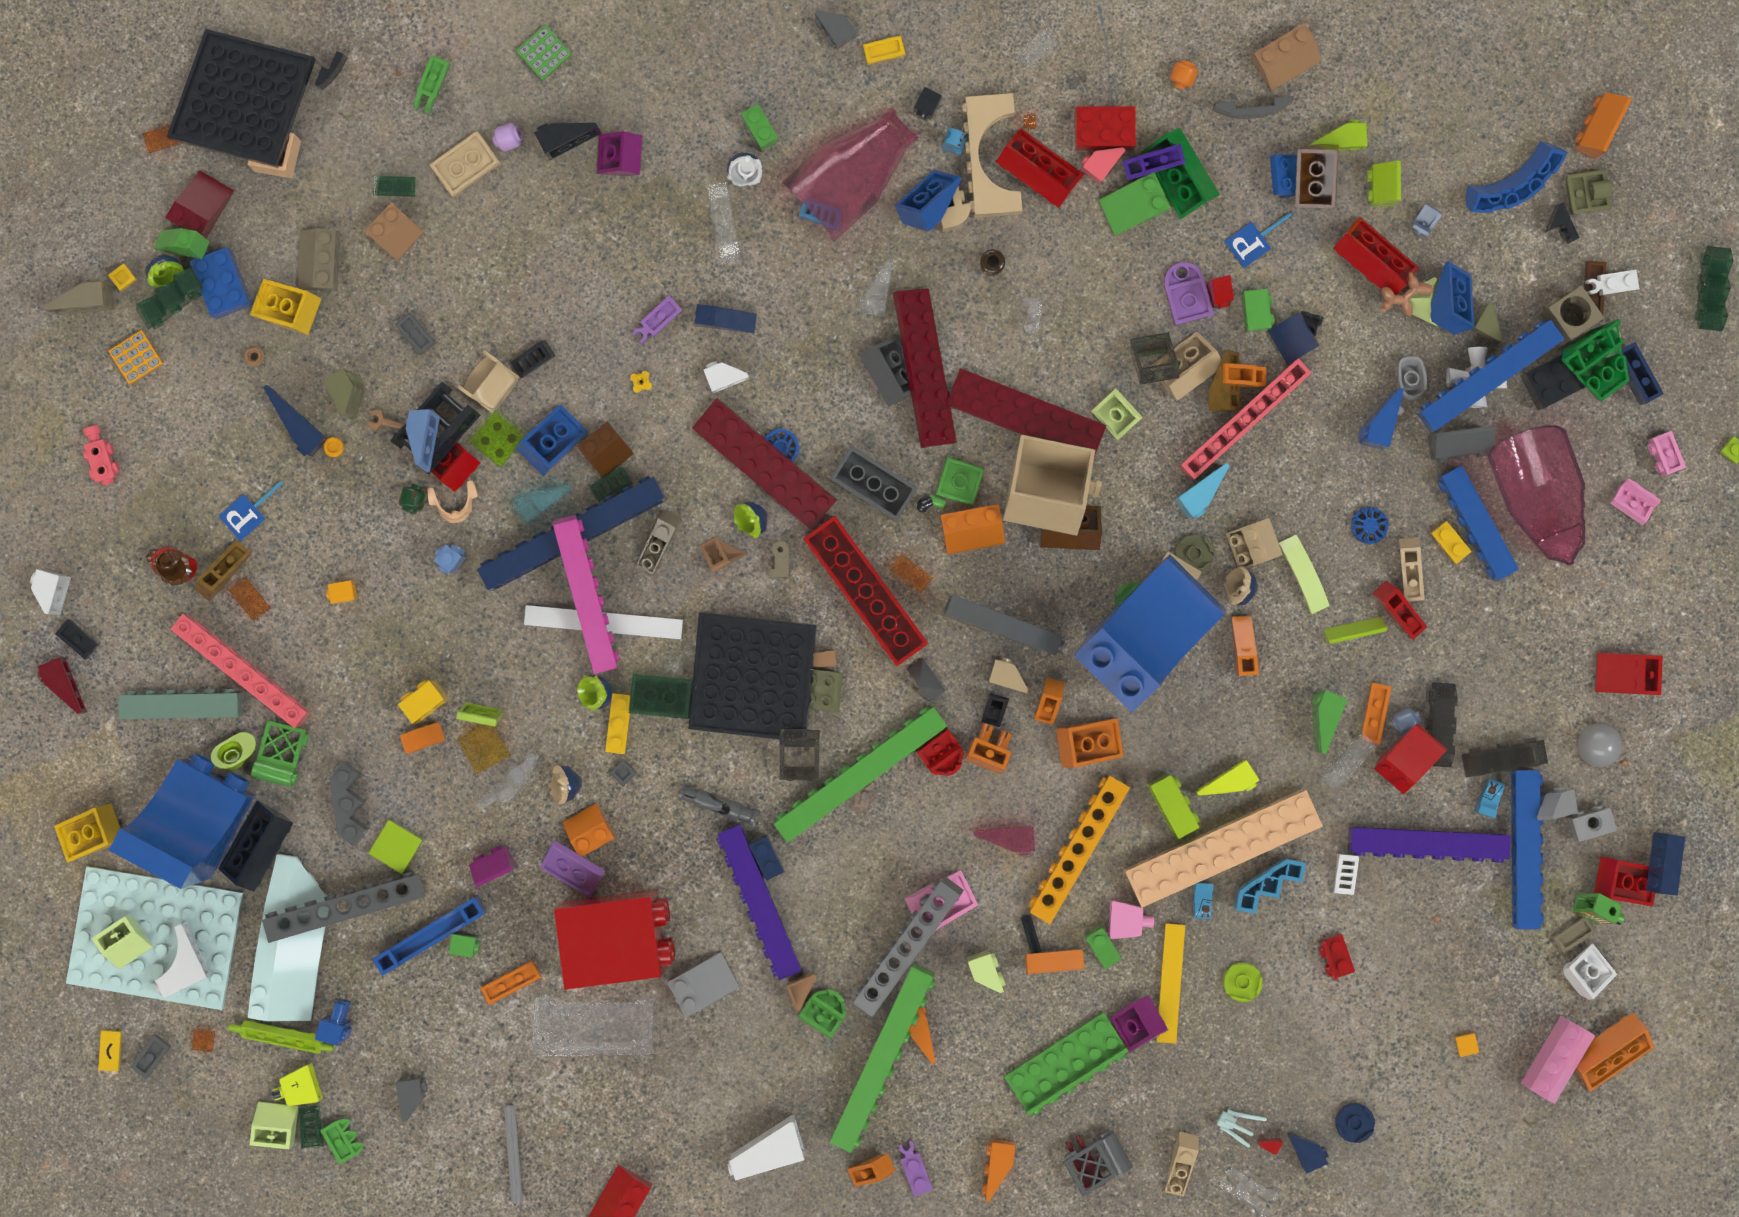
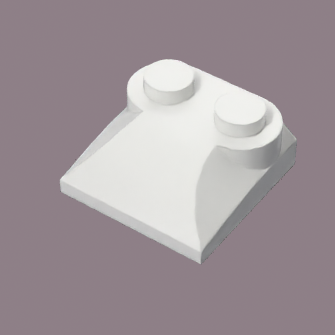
M1593 943L1585 948L1573 961L1566 963L1563 970L1565 977L1575 990L1588 1000L1594 999L1617 975Z

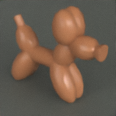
M1409 272L1410 288L1404 295H1394L1390 288L1384 287L1382 295L1385 301L1379 309L1385 313L1394 304H1401L1405 315L1411 316L1413 310L1409 300L1415 293L1427 295L1433 293L1434 289L1428 283H1419L1418 279L1413 276V273Z

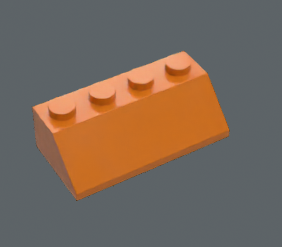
M1632 1012L1630 1015L1622 1017L1612 1027L1606 1028L1602 1034L1592 1040L1575 1069V1072L1589 1092L1655 1048L1648 1029Z

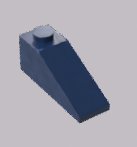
M697 304L694 324L696 327L754 334L757 314Z

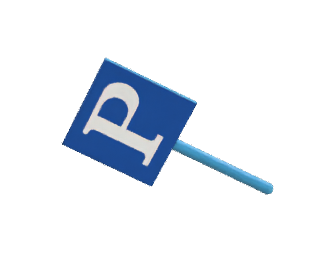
M1289 212L1262 233L1250 222L1224 242L1242 267L1245 268L1271 249L1263 236L1292 216V213Z
M280 481L254 505L244 494L241 495L219 515L221 520L240 541L265 520L256 508L275 492L283 482Z

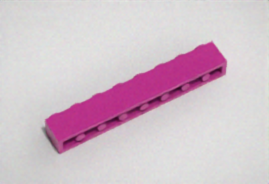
M576 515L553 520V527L593 672L597 674L616 669V662L619 661L617 649L613 650L611 643L615 642L612 631H607L606 625L609 624L607 613H602L601 607L604 606L602 594L598 595L596 591L599 583L597 576H592L591 569H594L592 557L588 558L586 554L589 546L587 539H582L581 532L584 531L582 521L577 520Z

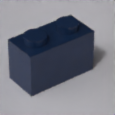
M768 835L749 844L766 881L784 873L785 869Z

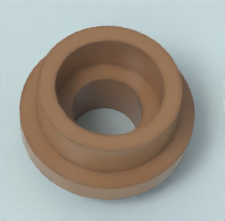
M250 347L246 350L244 359L248 365L256 367L263 363L264 353L258 347ZM254 353H257L258 358L256 360H252V355Z

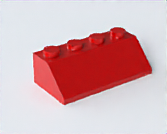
M1020 129L1008 142L996 160V163L1004 170L1009 171L1019 181L1024 182L1034 192L1039 193L1058 208L1065 202L1084 176L1081 171L1023 129Z
M1360 216L1333 247L1339 256L1351 263L1353 268L1359 270L1371 283H1374L1381 290L1384 287L1390 288L1394 295H1398L1408 284L1410 278L1408 273L1412 272L1414 275L1419 269L1413 261Z
M618 1164L588 1217H635L653 1184Z

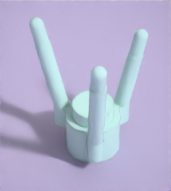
M1229 1109L1227 1112L1222 1111L1218 1118L1217 1126L1220 1127V1130L1227 1132L1248 1148L1250 1144L1231 1130L1235 1128L1250 1136H1253V1132L1237 1125V1119L1234 1116L1258 1121L1267 1120L1265 1117L1234 1112Z

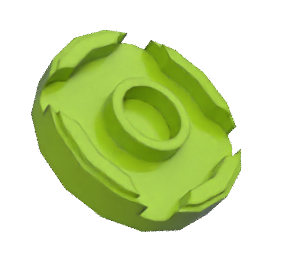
M1238 962L1226 970L1223 976V987L1232 999L1238 1002H1248L1260 994L1263 987V979L1255 966L1247 962Z

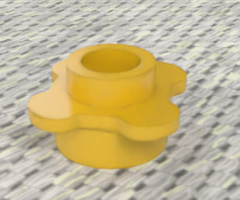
M647 371L631 375L630 379L633 381L634 392L639 393L641 390H650L652 388Z

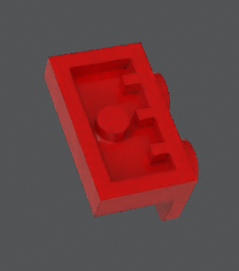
M1343 934L1319 941L1320 947H1318L1321 958H1325L1327 965L1324 966L1328 977L1335 981L1339 977L1355 972Z

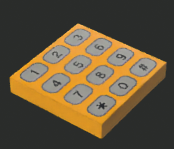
M140 330L108 351L130 385L164 364L143 330Z

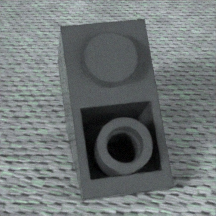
M824 11L815 12L816 19L814 21L820 30L824 29L827 36L825 38L831 47L834 45L838 50L857 37L856 30L846 16Z

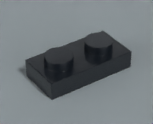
M67 619L55 633L85 660L100 645L71 619Z

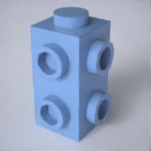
M453 544L451 546H440L434 554L436 556L434 561L438 564L436 567L445 574L457 573L467 559L463 555L465 551Z

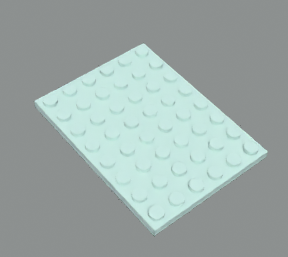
M86 866L66 984L223 1010L244 892L198 884L179 889L157 877ZM132 914L153 947L123 968L118 969L101 954L92 938L124 916ZM187 922L211 976L163 998L155 988V980L168 971L176 957L178 941L174 927Z

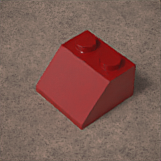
M457 442L432 470V473L452 491L456 492L481 462Z

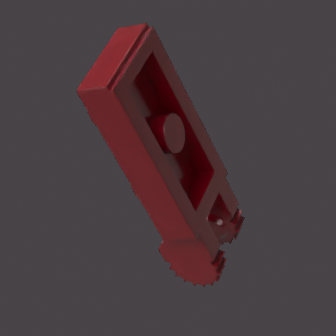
M1076 1136L1078 1144L1084 1149L1086 1146L1081 1136ZM1068 1140L1065 1144L1069 1152H1072L1073 1146ZM1089 1151V1154H1088V1158H1087V1159H1088V1160H1091V1161H1094V1159H1093V1157H1092V1155H1091V1153H1090V1151ZM1076 1159L1073 1163L1077 1171L1080 1172L1083 1161ZM1086 1162L1084 1173L1093 1176L1096 1164ZM1098 1170L1097 1177L1103 1178ZM1082 1177L1085 1188L1091 1186V1177Z

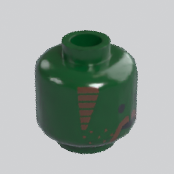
M411 484V487L406 486L402 489L398 502L402 506L401 510L412 514L423 510L427 494L422 491L423 487Z

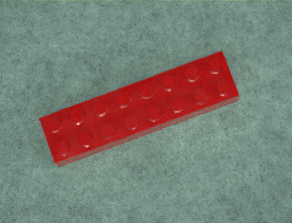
M833 516L803 538L896 667L929 644L836 516Z

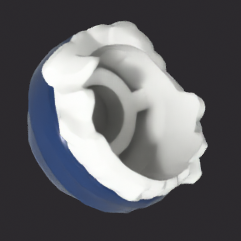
M738 153L728 162L727 178L732 180L733 184L737 186H751L760 183L762 177L761 161L751 153Z

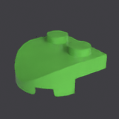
M833 990L817 991L807 1001L797 1018L831 1039L846 1016L844 999Z

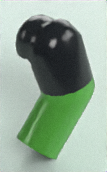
M928 495L917 502V510L924 513L927 511V508L932 506L943 509L946 500Z

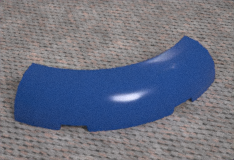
M1540 141L1529 160L1510 177L1490 185H1468L1466 191V205L1471 212L1492 213L1494 210L1510 209L1525 202L1545 186L1544 183L1552 174H1556L1568 152L1553 144Z

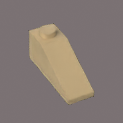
M1419 537L1399 539L1404 597L1408 602L1425 600Z

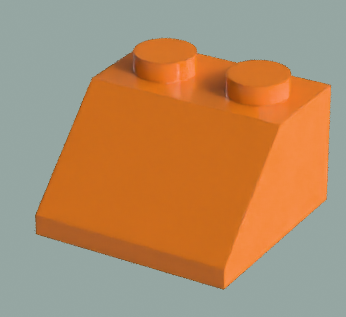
M597 803L562 822L576 853L582 857L616 838L615 833Z

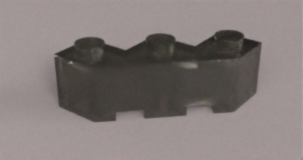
M1432 682L1430 690L1426 691V702H1429L1430 713L1429 717L1425 718L1424 728L1447 748V751L1433 766L1451 767L1455 756L1453 736L1456 734L1457 717L1454 715V707L1457 706L1458 702L1456 685L1454 683Z
M1536 737L1525 738L1524 742L1510 745L1508 742L1497 743V747L1486 749L1473 747L1469 748V752L1462 754L1465 777L1483 776L1494 772L1511 771L1548 763L1544 740H1536Z

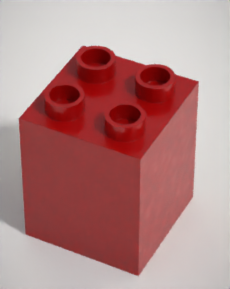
M657 889L564 901L554 909L564 990L659 978L663 975L667 966H672L673 961L676 959L673 937L663 938L662 926H666L667 922L670 921L668 898L658 899Z

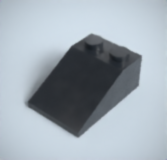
M596 122L551 123L549 125L545 123L537 128L538 131L534 132L549 161L602 134Z

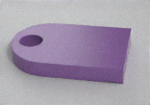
M1187 262L1172 266L1165 275L1164 288L1175 326L1213 316L1206 284L1200 269ZM1178 268L1186 270L1187 276L1185 278H1179L1176 275Z

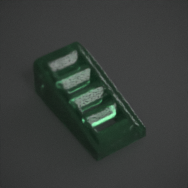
M621 467L590 485V488L598 502L601 503L606 497L612 494L616 495L623 488L634 484L626 469ZM619 474H621L622 478L625 481V484L623 485L621 484L618 478ZM612 478L615 479L617 485L619 486L616 489L610 480ZM605 482L609 484L612 490L611 492H608V490L606 489L604 485ZM598 486H601L605 493L603 497L597 489Z
M319 1106L299 1108L301 1148L324 1147V1139L320 1131L322 1124ZM314 1113L315 1117L305 1118V1114ZM315 1121V1125L306 1126V1122ZM307 1130H315V1133L307 1134ZM316 1138V1141L308 1142V1139Z

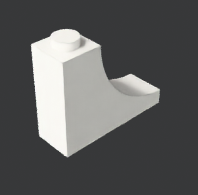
M187 922L174 927L178 941L176 957L168 971L155 980V988L163 998L211 976Z

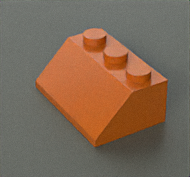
M1607 92L1600 97L1597 96L1592 104V107H1594L1592 114H1588L1583 122L1586 125L1583 132L1580 131L1574 142L1577 144L1574 149L1593 159L1604 154L1632 98Z
M999 504L940 515L947 555L1005 544Z

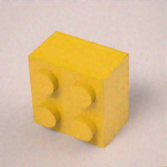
M424 680L416 686L418 690L411 693L408 692L400 698L402 702L398 706L412 724L419 723L450 699L436 680Z

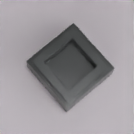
M625 759L609 772L622 787L637 774Z

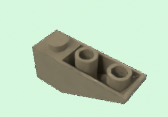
M667 510L661 514L636 564L637 567L652 575L655 573L677 532L682 518Z

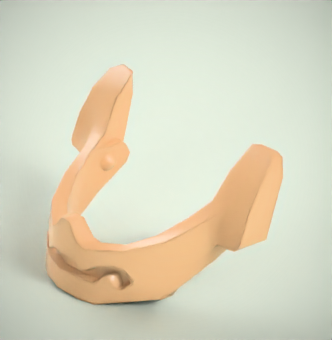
M470 480L467 482V502L460 512H445L441 508V502L436 497L433 488L427 489L429 505H435L440 516L449 523L464 521L472 512V499L478 496L474 481Z

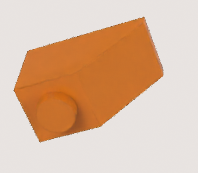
M1046 677L1034 720L1051 725L1054 724L1063 698L1065 682Z
M888 1153L871 1157L847 1169L855 1187L880 1182L896 1171Z

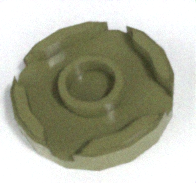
M1191 534L1183 537L1175 548V555L1200 571H1205L1210 567L1214 559L1215 550L1208 538L1200 534Z

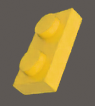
M1447 521L1430 533L1454 564H1457L1472 552Z

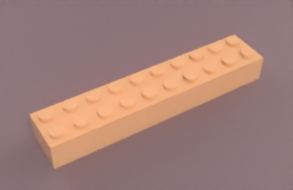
M1301 789L1123 870L1139 906L1143 908L1323 827L1307 790Z

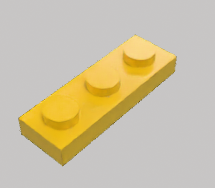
M612 693L605 752L625 754L633 695Z

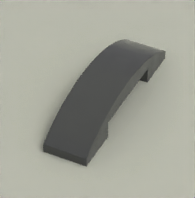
M1294 96L1275 97L1271 101L1272 106L1240 109L1235 108V101L1219 102L1213 105V111L1236 119L1262 118L1285 109L1294 101Z

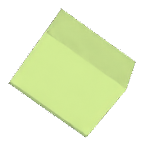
M1114 389L1091 411L1102 424L1107 425L1106 428L1117 440L1143 418L1117 389Z

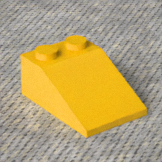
M263 279L250 316L308 335L322 298L302 289Z
M112 803L95 807L54 826L67 863L110 847L120 830Z

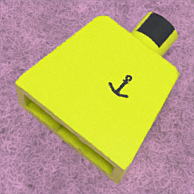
M312 1062L279 1079L281 1086L272 1089L274 1100L285 1098L287 1106L315 1103L323 1099Z

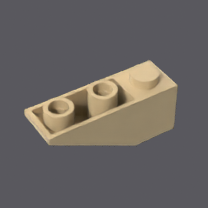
M1179 1131L1164 1192L1184 1197L1199 1151V1136Z

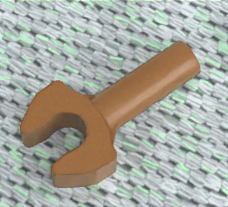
M380 410L370 412V414L378 416L379 420L377 423L367 421V424L375 430H379L382 426L399 430L404 425V423L386 419L384 412Z

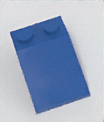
M933 170L894 205L902 223L928 232L932 230L942 220L961 178Z
M1448 261L1444 265L1431 302L1430 317L1433 323L1456 335L1475 328L1471 274Z
M1403 388L1393 391L1364 424V427L1360 428L1358 433L1359 444L1381 450L1390 447L1404 391Z
M560 404L519 442L516 450L544 477L588 431Z

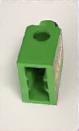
M1600 893L1577 894L1572 913L1598 924L1621 925L1625 918L1624 914L1620 913L1621 905Z

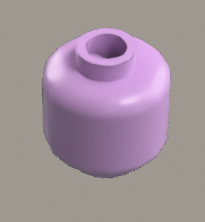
M508 123L495 129L492 140L496 147L506 152L521 145L523 133L518 125L515 126L513 123Z

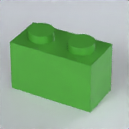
M759 104L741 113L743 121L762 152L779 142L776 133Z
M1268 289L1244 291L1241 295L1245 332L1270 330L1272 325H1274V314L1270 313V305H1272L1271 293L1268 294Z

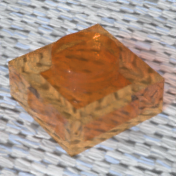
M195 1029L192 1050L212 1052L215 1031Z

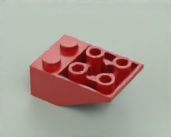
M1597 653L1595 692L1661 695L1663 656Z

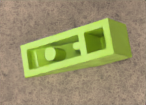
M1350 120L1345 125L1308 146L1335 144L1339 145V151L1364 150L1368 146L1366 122L1360 123V120Z

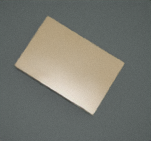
M476 131L432 162L430 167L454 198L501 163L479 132Z

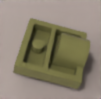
M1606 169L1565 176L1571 215L1612 209L1610 198L1612 196V185L1610 180L1607 179Z
M813 668L809 709L839 712L843 673L830 669Z

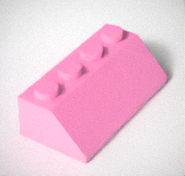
M1560 1016L1521 1084L1555 1104L1595 1035L1565 1017Z

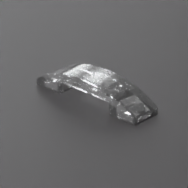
M727 182L707 185L721 262L740 260L741 256Z

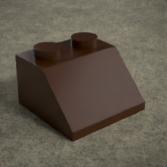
M608 421L577 445L578 449L603 478L634 455Z

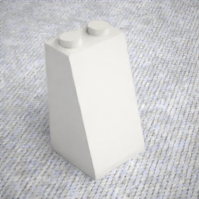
M795 1115L789 1116L733 1152L729 1164H727L730 1176L734 1175L735 1180H739L803 1161L805 1159V1150Z

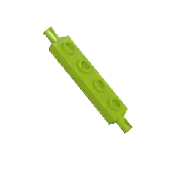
M246 1020L241 1025L229 1023L228 1031L239 1033L244 1039L320 1054L322 1050L333 1053L335 1045L315 1040L316 1034L299 1032L295 1029H285L275 1025H265L256 1021Z

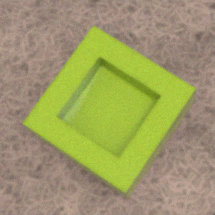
M1735 436L1731 437L1720 450V453L1733 464L1739 462V440Z

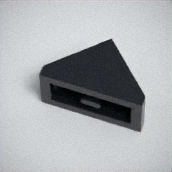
M989 693L981 722L1000 727L1009 698Z

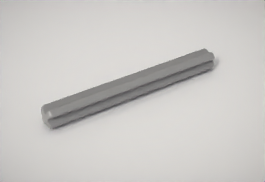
M515 1105L504 1106L511 1202L516 1204L523 1201Z

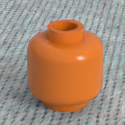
M1181 59V62H1175L1170 74V80L1175 82L1174 87L1185 90V87H1193L1199 72L1196 64Z

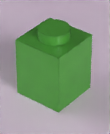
M457 932L452 934L449 954L472 958L475 956V953H479L480 941H478V936Z

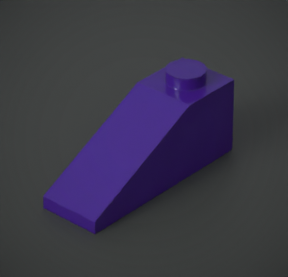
M1181 144L1123 159L1128 180L1186 163Z

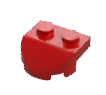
M947 727L915 750L930 772L936 776L953 775L962 766L963 749Z

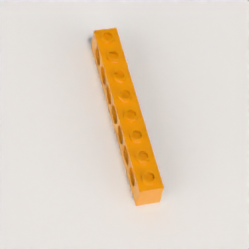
M1110 775L1106 778L1103 777L1099 782L1098 787L1100 789L1096 795L1093 794L1089 799L1088 804L1090 806L1086 812L1083 811L1079 816L1078 821L1080 823L1077 829L1073 828L1068 835L1070 841L1067 846L1063 845L1058 853L1060 858L1057 863L1053 862L1048 870L1050 875L1047 880L1043 879L1038 887L1040 892L1037 897L1033 896L1028 904V907H1030L1029 912L1048 924H1051L1130 789V787ZM1105 792H1111L1113 795L1112 800L1108 803H1105L1102 799ZM1095 809H1101L1103 812L1102 817L1098 820L1092 817ZM1091 826L1093 833L1088 837L1083 836V828ZM1076 843H1080L1083 846L1082 852L1078 854L1072 851V847ZM1066 860H1070L1073 863V867L1069 871H1065L1062 868V864ZM1056 877H1060L1063 880V884L1059 888H1055L1052 885V881ZM1047 894L1053 897V901L1049 905H1045L1042 902V898Z

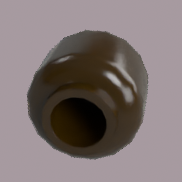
M995 249L984 252L980 259V269L982 272L992 277L1002 273L1006 263L1004 255Z

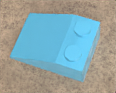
M1228 463L1223 464L1174 499L1188 519L1191 517L1196 519L1207 512L1205 508L1210 504L1229 468Z

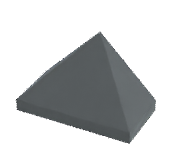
M921 659L907 669L929 702L945 692V689L924 659Z

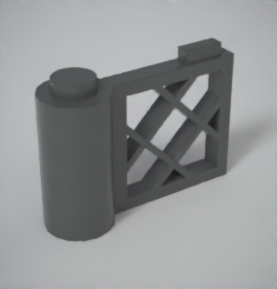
M1104 1130L1098 1134L1099 1138L1079 1152L1073 1150L1065 1155L1066 1160L1063 1163L1083 1197L1114 1177L1126 1173L1133 1167L1114 1131ZM1094 1148L1099 1153L1097 1162L1087 1159L1089 1151ZM1076 1159L1083 1161L1080 1172L1074 1171L1070 1165ZM1086 1162L1096 1164L1093 1176L1084 1173ZM1100 1165L1105 1166L1110 1173L1104 1178L1097 1177ZM1082 1177H1091V1186L1084 1190L1081 1185Z

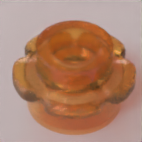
M1027 112V116H1023L1024 128H1028V131H1031V129H1036L1035 113L1029 114Z

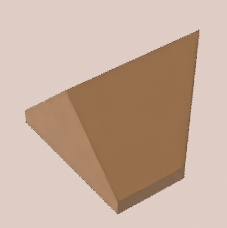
M717 537L699 546L714 573L748 554L719 540Z
M812 972L787 981L786 987L795 1010L800 1011L817 977V973Z

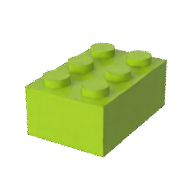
M1166 773L1146 784L1174 837L1180 839L1200 828L1197 824L1200 820L1196 812L1189 809L1188 805L1191 803L1187 795L1180 792L1181 784L1176 776Z

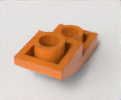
M440 722L399 736L405 755L445 742Z

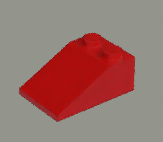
M1416 723L1379 757L1373 769L1404 795L1447 751V748Z
M1600 857L1594 893H1600L1611 900L1652 907L1656 894L1646 891L1648 865Z

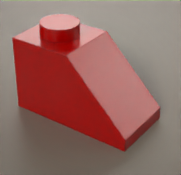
M1231 275L1212 279L1206 285L1212 308L1218 306V309H1223L1230 306L1229 303L1234 300Z

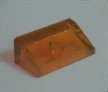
M247 578L229 589V592L253 621H257L271 609Z

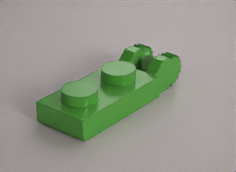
M432 55L430 56L417 89L413 108L419 109L424 95L429 97L425 105V113L429 114L431 112L434 101L437 99L446 77L450 62Z

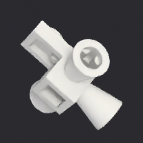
M1468 348L1471 367L1466 368V371L1447 368V387H1453L1452 384L1460 378H1463V380L1470 376L1468 372L1479 366V368H1482L1485 364L1484 361L1488 348ZM1507 381L1495 389L1507 388ZM1486 396L1469 408H1487Z

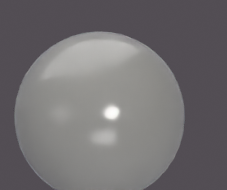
M1595 723L1587 726L1582 730L1577 739V750L1584 762L1594 767H1606L1613 764L1620 757L1623 748L1622 738L1618 731L1604 723Z

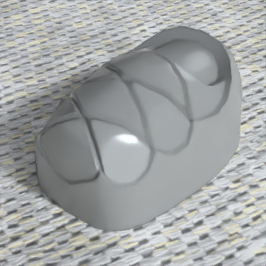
M1411 356L1400 359L1397 365V388L1404 389L1402 395L1404 400H1417L1427 389V377L1423 361L1419 357Z

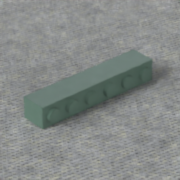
M224 689V693H216V690H204V694H197L196 690H184V694H177V690H164L165 694H157V691H145V695H137V691H125V695H119V719L242 717V693H236V689Z

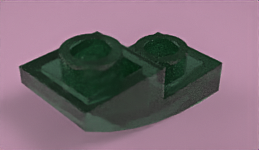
M373 176V196L415 197L416 177Z

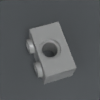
M1597 805L1591 808L1592 811L1585 813L1584 810L1573 814L1572 817H1568L1574 841L1581 842L1617 831L1611 808ZM1591 817H1593L1595 819V825L1590 828L1588 826V820Z

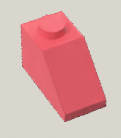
M1115 148L1095 151L1092 156L1088 154L1082 161L1084 165L1082 171L1101 184L1122 157L1125 149Z

